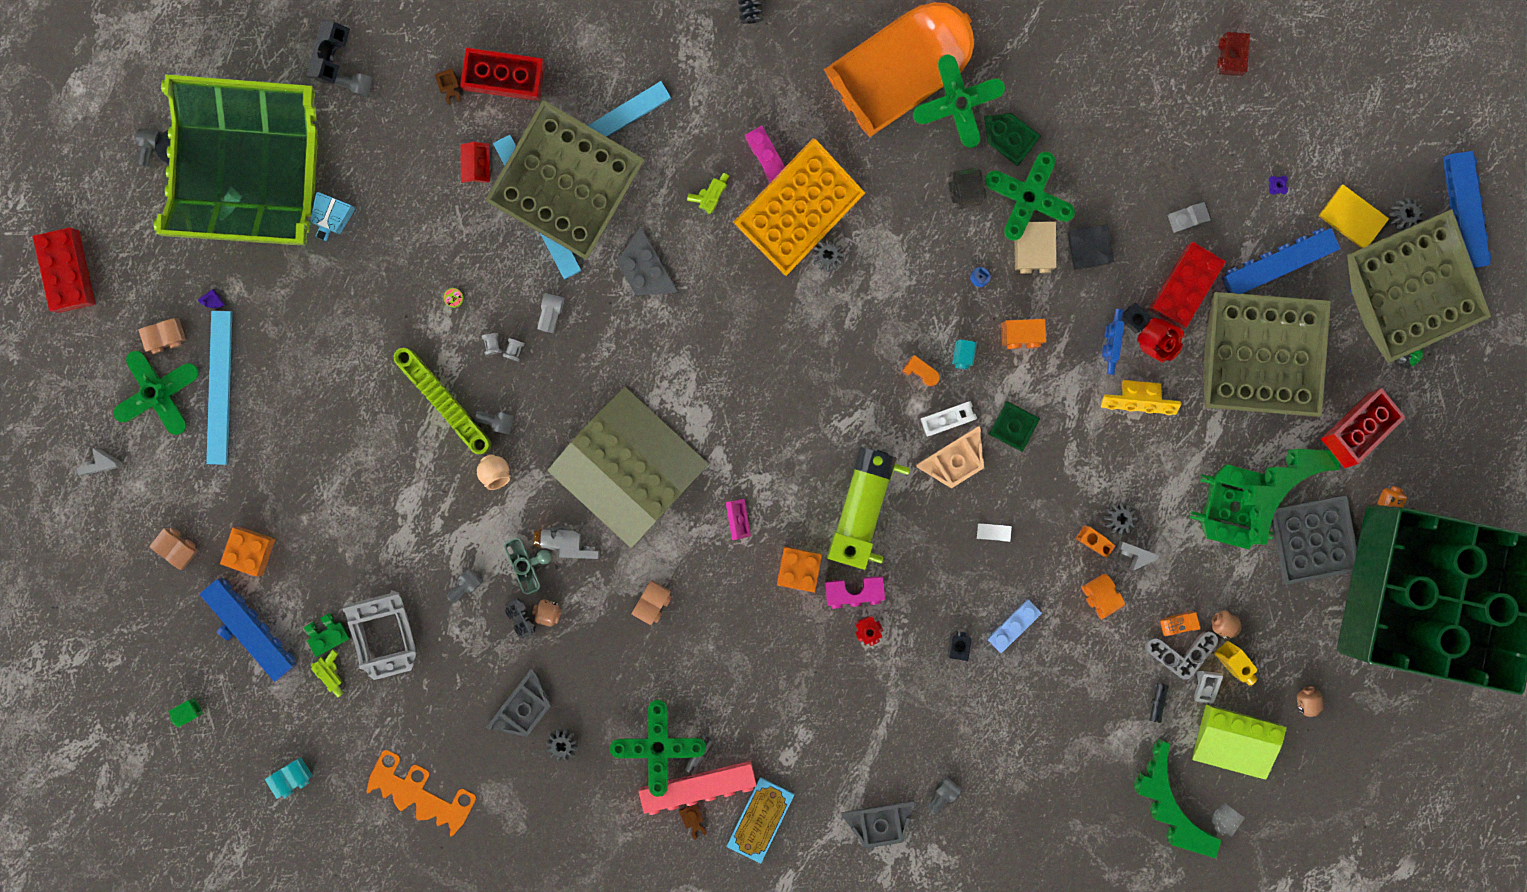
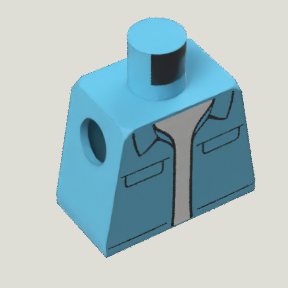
M317 192L310 220L311 223L319 226L315 237L327 241L330 231L340 234L355 211V207Z

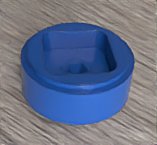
M977 267L971 273L970 279L975 286L984 287L989 283L991 275L986 268Z

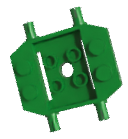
M1225 464L1213 476L1201 474L1200 477L1202 478H1199V481L1210 485L1208 499L1203 513L1191 511L1190 514L1192 515L1189 518L1200 521L1206 539L1249 550L1253 545L1249 537L1251 530L1250 511L1252 506L1245 505L1244 492L1223 487L1222 483L1245 489V486H1266L1265 474ZM1234 501L1239 503V509L1236 512L1230 509V505ZM1213 518L1249 527V529H1244L1237 526L1214 521ZM1269 531V535L1274 536V532Z

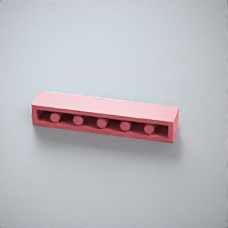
M747 761L668 780V790L660 797L653 796L649 791V786L640 787L639 795L644 814L654 815L660 813V810L665 808L674 810L679 808V805L686 804L691 806L703 799L705 801H712L719 795L728 797L740 790L742 792H749L754 790L753 787H757L752 762Z

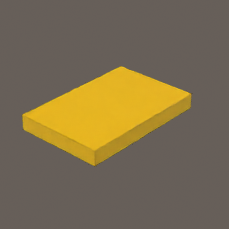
M1341 185L1318 215L1360 248L1370 245L1389 219L1345 185Z

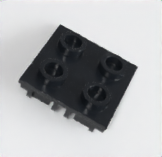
M517 598L505 604V613L509 619L513 620L515 624L514 630L518 636H521L523 639L536 632L532 619L525 621L530 618V615L526 618L522 616L528 612L521 613V611L526 609L522 600L520 601Z

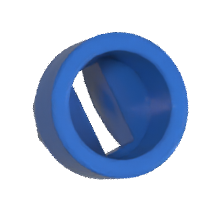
M222 625L216 633L229 641L233 633L227 630L228 627L226 625Z

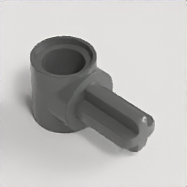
M337 74L334 84L351 89V92L355 95L369 98L373 78L363 74H356L353 77Z
M144 128L138 129L136 143L141 147L138 165L149 166L152 150L155 149L161 132Z
M478 411L475 418L476 422L490 425L494 431L509 435L514 420L513 415L496 412L494 415L483 411Z
M469 568L457 579L458 584L446 596L449 601L455 603L466 592L472 593L483 581Z
M947 776L944 777L936 788L938 794L928 805V809L932 813L937 814L946 801L953 802L958 797L962 788Z

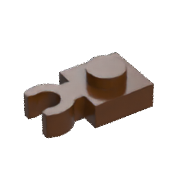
M451 68L434 74L441 94L447 93L445 97L446 102L452 105L450 99L453 96H456L458 102H461V96L455 91L460 86L454 69Z
M697 804L679 810L686 829L692 827V837L694 840L697 839L695 833L697 830H701L703 835H706V828L700 825L704 818Z

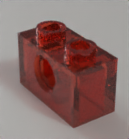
M1226 32L1219 39L1218 48L1221 49L1220 57L1217 60L1219 75L1243 76L1247 73L1250 33ZM1229 50H1233L1236 53V58L1229 55Z

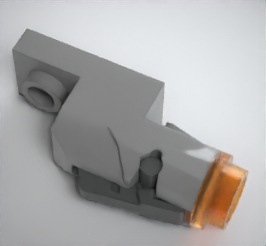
M569 525L534 531L533 545L538 546V548H547L555 551L560 549L559 557L600 558V550H595V546H584V549H581V534L572 530Z

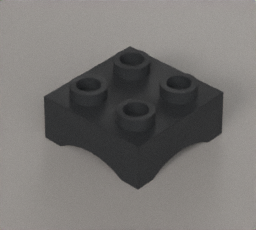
M1108 224L1067 232L1074 270L1115 262Z

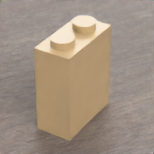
M1029 222L1022 237L1015 241V270H1020L1021 274L1032 273V270H1039V273H1051V270L1056 268V222Z

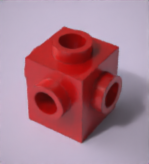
M872 614L855 622L858 630L855 634L859 642L863 641L865 645L869 644L870 646L880 642L879 639L882 638L881 632L884 630L879 621L875 622ZM872 629L870 634L866 633L867 630Z

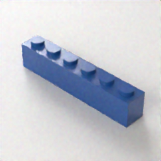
M1473 151L1447 155L1443 157L1450 209L1453 210L1473 268L1489 266L1491 253L1488 250V234L1484 226L1486 218L1481 206L1483 198L1479 193L1480 178L1476 173L1477 159Z
M1322 227L1313 231V236L1309 238L1305 235L1296 239V244L1289 246V243L1278 247V252L1274 254L1269 251L1260 255L1261 260L1255 262L1252 259L1243 263L1244 267L1237 270L1234 267L1225 271L1226 275L1221 277L1227 293H1245L1340 250L1341 248L1332 229L1324 230Z
M223 578L216 579L199 595L274 682L280 680L297 665L294 656L283 649L282 642L277 637L271 635L270 628L265 623H261L257 618V613L252 608L247 607L245 599L239 593H235L230 581Z

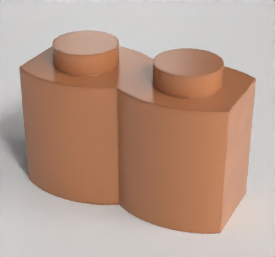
M179 318L165 320L138 329L145 352H152V354L164 352L163 348L170 346V349L180 347L182 342L187 341Z
M172 527L170 529L163 528L149 547L177 569H185L198 552L195 548L196 545L188 539L183 540L180 537L181 533Z
M651 580L631 614L649 625H652L653 622L657 623L663 614L659 611L663 605L667 607L672 598L669 595L671 591Z

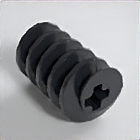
M738 0V4L741 5L739 7L741 23L754 24L764 20L763 17H758L759 14L763 13V10L757 9V7L762 5V2L757 0Z

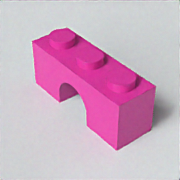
M760 126L746 134L745 140L754 156L756 155L768 181L771 183L785 166L763 126Z
M882 576L863 577V588L855 594L849 593L845 589L844 579L825 581L827 606H831L832 609L843 608V604H850L851 607L862 606V602L876 605L881 604V600H885Z

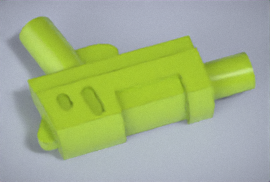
M722 173L719 180L713 178L707 191L702 189L699 195L688 193L687 201L700 203L699 208L711 214V212H714L723 190L726 189V182L730 176Z
M332 649L326 659L321 657L316 663H312L311 670L323 681L328 691L333 692L338 698L343 694V691L339 688L343 681L335 673L337 666L333 662L339 653Z

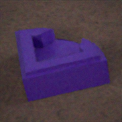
M212 289L198 299L199 303L208 308L217 309L226 305L215 289Z

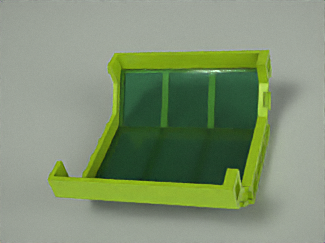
M165 74V80H162L161 89L169 99L172 126L168 128V137L171 139V144L167 147V157L170 158L169 166L167 165L166 177H169L168 185L165 186V196L168 198L163 214H157V219H154L156 234L170 237L306 246L307 233H309L311 221H308V217L312 215L315 198L318 130L315 124H313V121H317L316 107H314V88L307 85Z

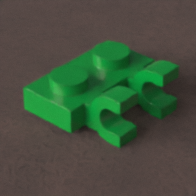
M330 612L320 618L328 628L325 631L319 633L314 621L303 627L311 637L306 642L315 657L351 638L342 621L336 624Z

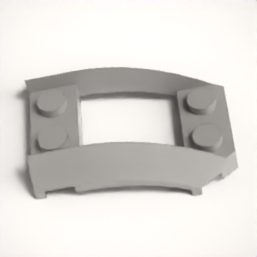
M391 590L390 594L359 602L353 600L342 608L346 614L347 623L355 644L359 668L366 671L369 677L376 680L412 670L416 649L409 620L399 592ZM396 614L405 651L371 659L362 622Z

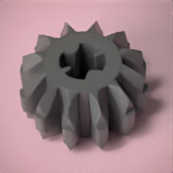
M1404 198L1403 201H1396V205L1391 207L1393 213L1389 214L1390 217H1394L1391 224L1397 223L1396 229H1407L1422 222L1423 220L1419 216L1424 215V212L1419 209L1423 205L1416 206L1417 200L1413 199L1410 201L1409 198Z
M826 239L825 246L822 241H819L820 248L814 246L813 250L817 253L811 255L812 258H818L813 264L821 263L819 270L826 266L827 272H830V266L837 270L835 262L841 265L843 261L838 258L844 257V253H838L842 246L835 248L837 243L835 240L832 245H829V239ZM825 251H827V253L833 254L831 255V260H829L828 258H823V256L825 255Z
M1119 502L1118 507L1115 504H1111L1112 510L1106 509V512L1110 515L1109 517L1104 516V520H1109L1110 522L1106 523L1105 526H1112V533L1117 531L1119 535H1122L1123 530L1126 533H1130L1128 526L1135 528L1136 525L1132 523V520L1136 521L1138 518L1132 517L1136 511L1134 509L1129 511L1131 505L1126 504L1124 506L1123 502ZM1120 513L1121 516H1124V521L1121 520V522L1117 520V516L1120 517Z
M557 729L556 735L553 733L549 735L551 740H547L546 744L550 747L546 749V752H553L550 756L551 759L556 755L558 756L557 762H560L562 757L566 762L569 760L568 755L572 758L575 756L573 751H577L578 746L573 744H576L578 739H571L574 735L573 732L568 736L567 729H564L562 734ZM564 742L566 744V748L563 747L560 749L558 746L560 745V743Z

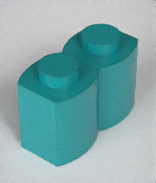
M967 340L955 342L952 364L956 365V369L967 370L974 365L977 342Z
M299 757L264 780L276 799L281 796L285 799L294 793L292 789L297 786L301 789L309 784L310 781L308 779L313 775L303 759Z

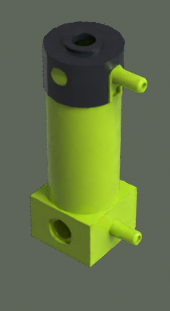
M860 447L838 527L833 533L829 546L828 559L863 570L866 569L868 560L880 564L883 562V556L871 553L873 534L888 484L892 479L894 471L906 475L910 472L909 467L896 464V457L877 449ZM847 546H854V552L851 555L845 554Z

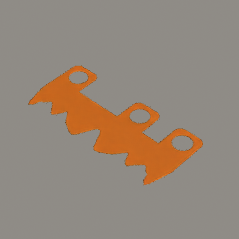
M384 750L370 775L367 794L377 788L381 789L383 798L392 794L394 804L400 811H403L412 803H416L417 820H429L436 816L437 826L448 823L450 837L453 836L464 824L476 800V796L464 789H460L452 804L423 790L429 777V772L420 766L413 765L405 780L393 775L400 762V757L388 750ZM386 755H391L394 758L395 763L392 767H385L382 760ZM415 770H420L424 774L421 782H414L411 776ZM462 794L470 797L471 801L468 806L464 807L459 804L458 798Z

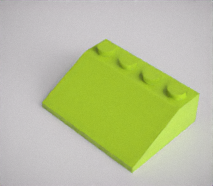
M1206 704L1192 760L1266 780L1282 747L1287 727L1279 723Z

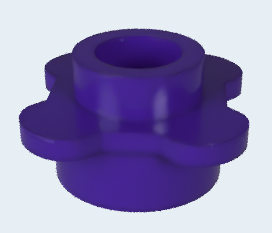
M1285 175L1281 177L1271 176L1269 178L1270 194L1281 193L1284 195L1288 192L1286 185L1288 178Z

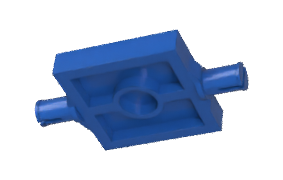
M1115 309L1114 320L1112 323H1109V326H1106L1104 337L1107 338L1106 345H1103L1102 357H1104L1105 362H1108L1106 374L1115 375V367L1120 359L1124 322L1122 321L1123 309Z

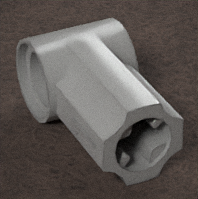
M548 293L544 294L538 330L554 333L558 315L561 314L564 297Z

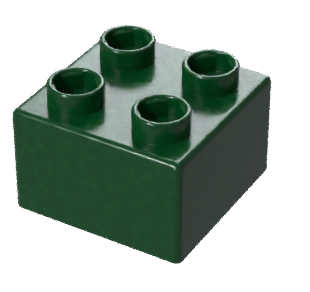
M1368 505L1365 509L1337 643V651L1340 654L1375 666L1513 695H1522L1527 683V533L1405 507Z

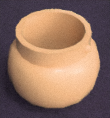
M487 455L481 459L477 467L478 479L488 490L499 489L510 481L509 465L500 456Z

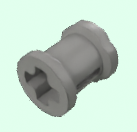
M498 333L482 336L486 348L485 355L502 352L498 344Z
M509 338V344L506 353H503V357L519 362L520 359L518 357L525 343Z

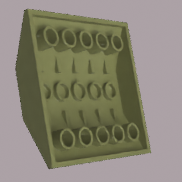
M543 100L485 202L587 260L612 220L645 159Z
M1452 209L1347 255L1351 291L1366 330L1387 363L1491 317Z
M1214 292L1205 336L1203 362L1205 408L1322 417L1331 301Z
M624 387L575 437L547 471L632 548L709 464L630 390Z

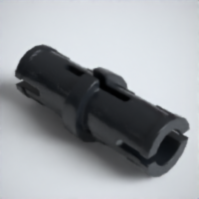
M1157 683L1155 696L1151 701L1153 705L1149 721L1161 723L1164 707L1167 706L1165 701L1169 685Z

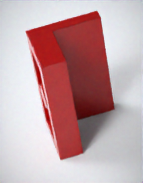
M481 142L461 144V183L472 181L490 182V144Z

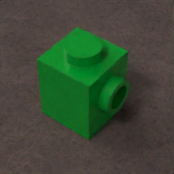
M195 697L168 711L171 723L176 725L177 728L204 714Z

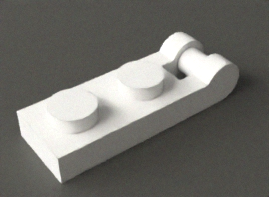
M971 401L921 418L926 436L928 437L976 420V414H973L971 408L973 406ZM964 410L966 417L961 418L959 411Z

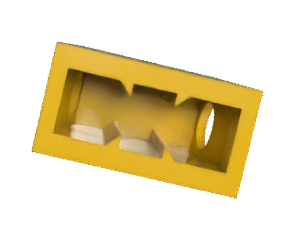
M1226 641L1213 653L1228 671L1241 682H1246L1250 686L1257 681L1258 678L1254 675L1257 672V668L1243 650L1236 645Z

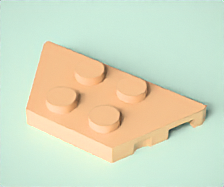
M977 426L916 464V467L950 488L963 482L984 468L980 427Z

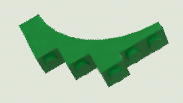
M1290 449L1286 456L1287 468H1266V486H1245L1243 493L1245 505L1252 506L1250 511L1251 530L1249 533L1251 544L1268 545L1269 529L1274 513L1289 490L1311 475L1324 471L1339 470V461L1331 451Z
M1158 738V742H1155L1153 745L1152 753L1154 755L1152 761H1149L1147 765L1148 774L1140 773L1139 777H1136L1134 781L1135 792L1155 800L1150 807L1151 816L1155 820L1172 825L1168 828L1166 834L1167 841L1171 845L1216 859L1221 839L1194 825L1177 805L1170 789L1167 774V758L1170 743Z

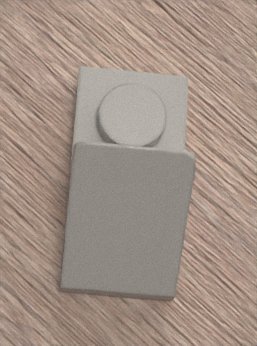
M1205 202L1168 214L1173 233L1210 221Z
M93 448L95 461L84 462V466L78 467L77 471L78 475H88L123 467V463L102 449Z
M1119 541L1117 546L1118 549L1122 550L1121 554L1132 558L1134 554L1130 570H1136L1159 558L1157 554Z
M1197 671L1198 685L1194 694L1195 701L1214 703L1223 673Z

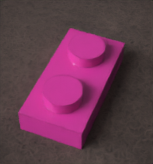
M745 499L726 502L732 540L751 537Z

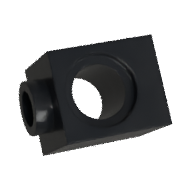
M1137 303L1131 304L1122 315L1124 324L1135 334L1140 331L1142 332L1152 319ZM1135 314L1141 318L1139 325L1133 322Z
M956 631V634H950L948 658L963 661L969 660L972 638L967 636L966 632ZM957 641H964L965 645L962 650L955 649Z

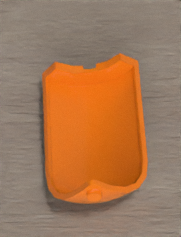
M933 2L920 5L908 11L824 69L833 88L843 97L841 101L849 112L852 111L854 113L856 122L869 137L944 87L937 67L938 59L946 54L952 55L957 61L960 73L964 70L974 48L973 31L970 25L972 22L971 18L966 12L962 13L958 8L948 3Z

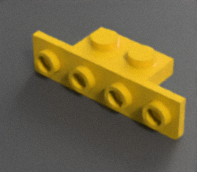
M1130 380L1122 381V396L1104 394L1101 401V408L1110 410L1121 409L1146 413H1163L1165 415H1176L1181 406V401L1162 400L1161 383Z

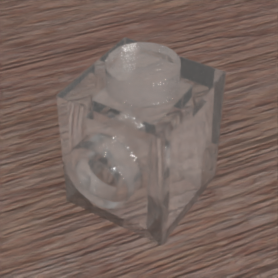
M1223 803L1221 808L1213 813L1211 822L1216 825L1214 828L1222 835L1227 833L1232 837L1245 817Z

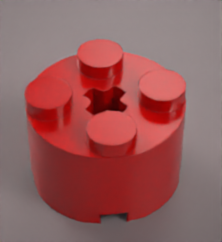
M1154 317L1138 335L1137 342L1143 353L1165 363L1164 361L1166 360L1172 361L1181 352L1183 347L1181 341L1184 338V332L1174 324Z

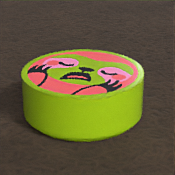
M450 288L444 293L443 299L446 305L456 308L463 303L464 296L460 290Z

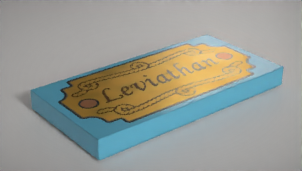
M760 777L757 787L754 788L727 847L761 864L794 797V793Z

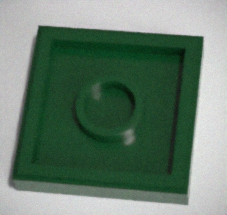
M1005 401L988 435L1023 452L1040 418Z

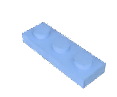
M1027 599L987 640L1002 653L1042 613Z

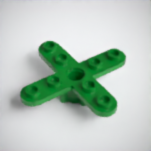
M946 54L941 56L937 62L946 96L917 106L913 110V119L918 124H927L953 115L961 143L965 147L973 148L978 145L980 134L971 107L999 98L1005 91V85L1000 79L994 78L965 88L955 57ZM962 96L965 100L964 105L957 107L956 101Z
M1045 151L1037 156L1025 183L996 170L990 171L985 177L987 188L1017 201L1004 228V235L1011 241H1017L1022 237L1034 210L1062 222H1068L1074 217L1075 209L1073 205L1043 191L1056 162L1052 153ZM1024 194H1030L1033 201L1027 202L1024 199Z
M130 352L126 357V363L141 388L138 393L115 407L113 411L114 418L119 422L126 423L153 407L170 434H183L187 424L172 400L171 395L198 379L199 370L197 366L186 363L159 379L147 357L142 352ZM154 388L155 391H156V394H155V396L152 398V396H151L150 393H151V389Z
M659 699L653 700L648 706V738L615 739L610 745V753L615 758H648L649 791L656 797L663 796L668 790V758H697L706 752V743L701 738H668L667 705ZM661 742L664 745V749L656 751L653 748V744Z

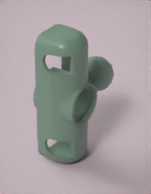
M521 538L507 541L504 544V548L523 593L530 594L539 590L541 585L533 566L538 563L548 564L552 559L550 551L543 549L537 553V556L529 558ZM511 546L512 554H509L507 547ZM520 561L527 563L526 571L520 570L518 566ZM522 582H526L528 589L524 590Z

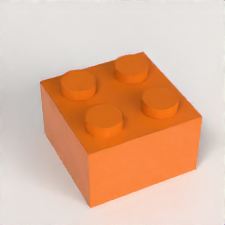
M1045 319L1006 320L1002 322V346H1007V349L1022 348V345H1026V349L1041 347V344L1046 342Z
M233 527L220 564L256 577L264 574L275 539L242 527Z
M784 546L777 585L815 593L822 553Z

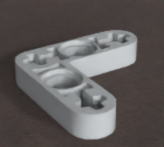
M1210 631L1202 632L1183 657L1157 638H1149L1145 643V649L1182 679H1189L1216 647L1218 638ZM1205 636H1207V637L1212 636V637L1210 638L1211 641H1212L1211 644H1209V643H1206V644H1205V642H1206V640L1204 639ZM1158 642L1157 647L1164 651L1162 653L1156 650L1151 651V643L1156 644ZM1200 644L1203 646L1205 644L1204 648H1206L1207 650L1204 651L1202 648L1198 647V645ZM1194 650L1201 652L1199 660L1192 659L1191 655ZM1168 653H1172L1175 657L1174 661L1170 664L1165 662V656ZM1188 659L1190 662L1194 663L1195 665L1192 666V665L1190 664V665L1187 667V665H1188L1189 663L1186 662V660ZM1182 666H1183V667H1187V670L1189 671L1187 674H1186V673L1181 674V673H1182V670H1181V667H1182Z

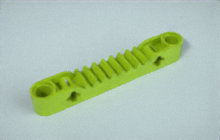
M407 348L396 350L394 361L397 366L420 389L421 393L426 396L427 400L446 419V422L451 425L470 450L475 454H486L489 452L492 444L488 436L416 353ZM404 353L409 355V360L406 363H403L401 360V356ZM480 439L485 442V447L482 450L476 447V443Z

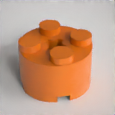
M1102 574L1081 587L1084 594L1088 596L1086 598L1087 603L1091 608L1095 607L1097 609L1095 611L1101 620L1125 606L1120 592L1117 593L1115 584L1107 574Z

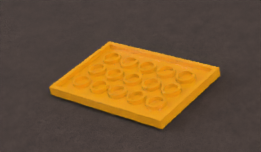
M812 138L733 223L787 276L865 192L815 138Z

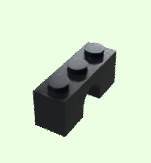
M334 21L321 22L306 74L307 77L321 83H335L339 65L333 61L334 54L338 48L345 47L350 28Z

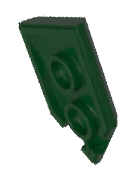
M1012 113L984 116L987 144L1018 167L1041 135Z

